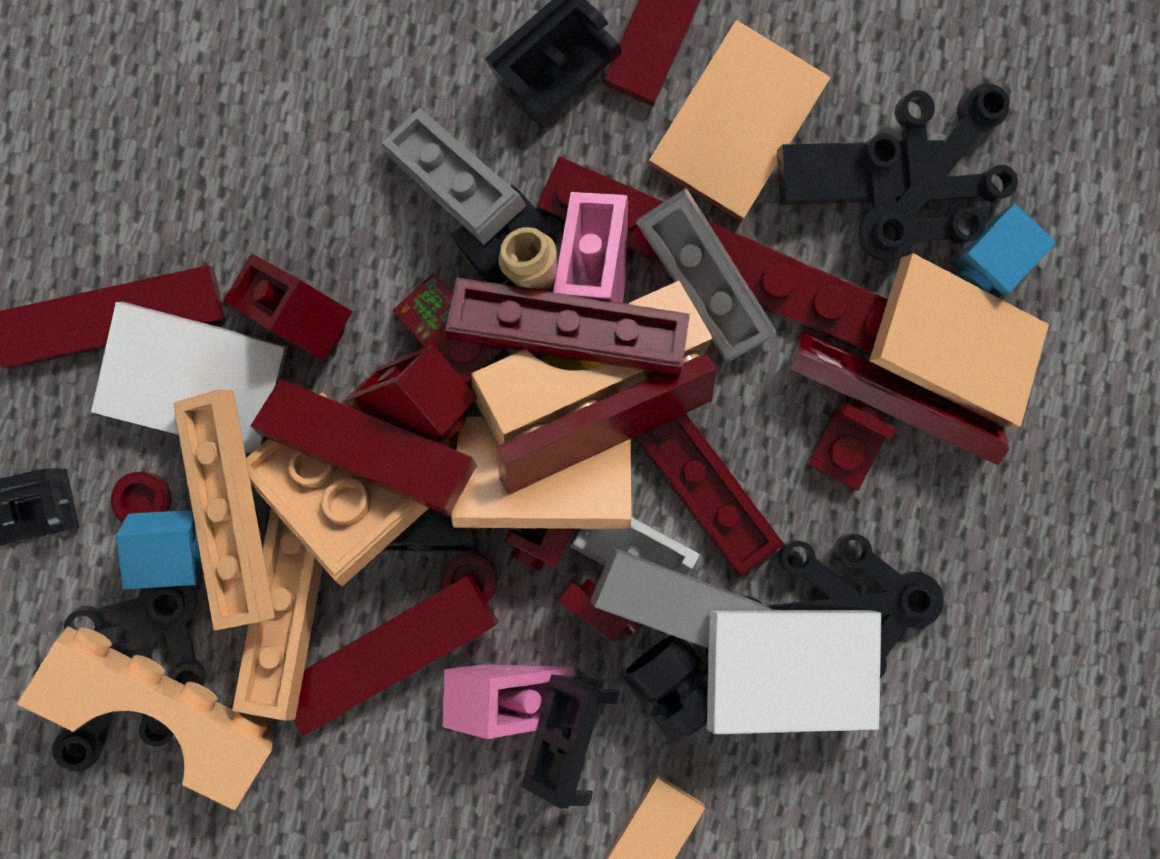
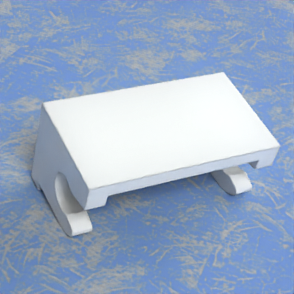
M631 517V529L580 528L570 546L604 566L614 547L682 574H685L687 570L690 571L694 567L700 555Z

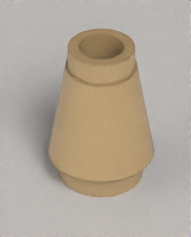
M530 227L520 228L511 232L501 245L499 265L502 272L516 287L553 292L557 273V255L553 240L538 229Z

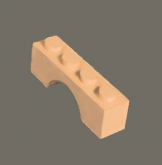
M680 281L629 303L631 305L689 313L683 363L705 354L712 336ZM525 349L473 372L471 390L477 396L475 401L499 446L661 372L610 364H601L586 370H562L543 363Z
M67 626L54 642L17 705L70 731H75L87 721L109 712L133 711L149 715L167 726L181 746L184 757L182 785L232 810H236L272 751L274 732L268 729V722L262 716L232 711V709L216 702L217 696L211 690L198 683L187 682L186 685H183L165 676L164 668L147 657L134 655L130 658L110 648L112 646L111 641L99 632L88 628H79L77 631Z

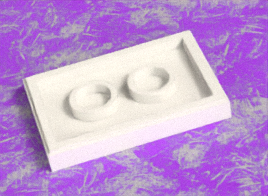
M116 302L91 412L179 435L174 402L215 390H234L244 450L246 453L251 454L265 442L266 437L257 434L250 425L279 379H281L288 346L130 303Z
M872 610L710 611L707 730L713 734L879 730L881 613Z

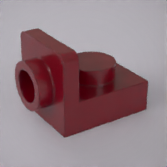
M855 400L853 406L846 403L835 406L805 465L854 491H859L883 442L892 440L897 429L883 422L886 417L884 412L858 400Z
M536 528V530L545 534L541 543L511 529L508 531L504 541L515 547L511 554L512 557L528 566L541 570L545 562L554 567L557 565L575 528Z
M587 578L582 586L572 579L569 581L559 595L558 602L613 642L618 639L622 632L631 636L639 627L640 623L594 607L590 601L597 584Z

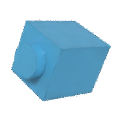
M1014 203L997 213L986 224L982 235L976 240L971 241L952 263L962 271L958 275L959 278L996 297H1000L1010 293L1057 242Z
M193 511L128 514L115 536L123 590L195 585L202 568Z

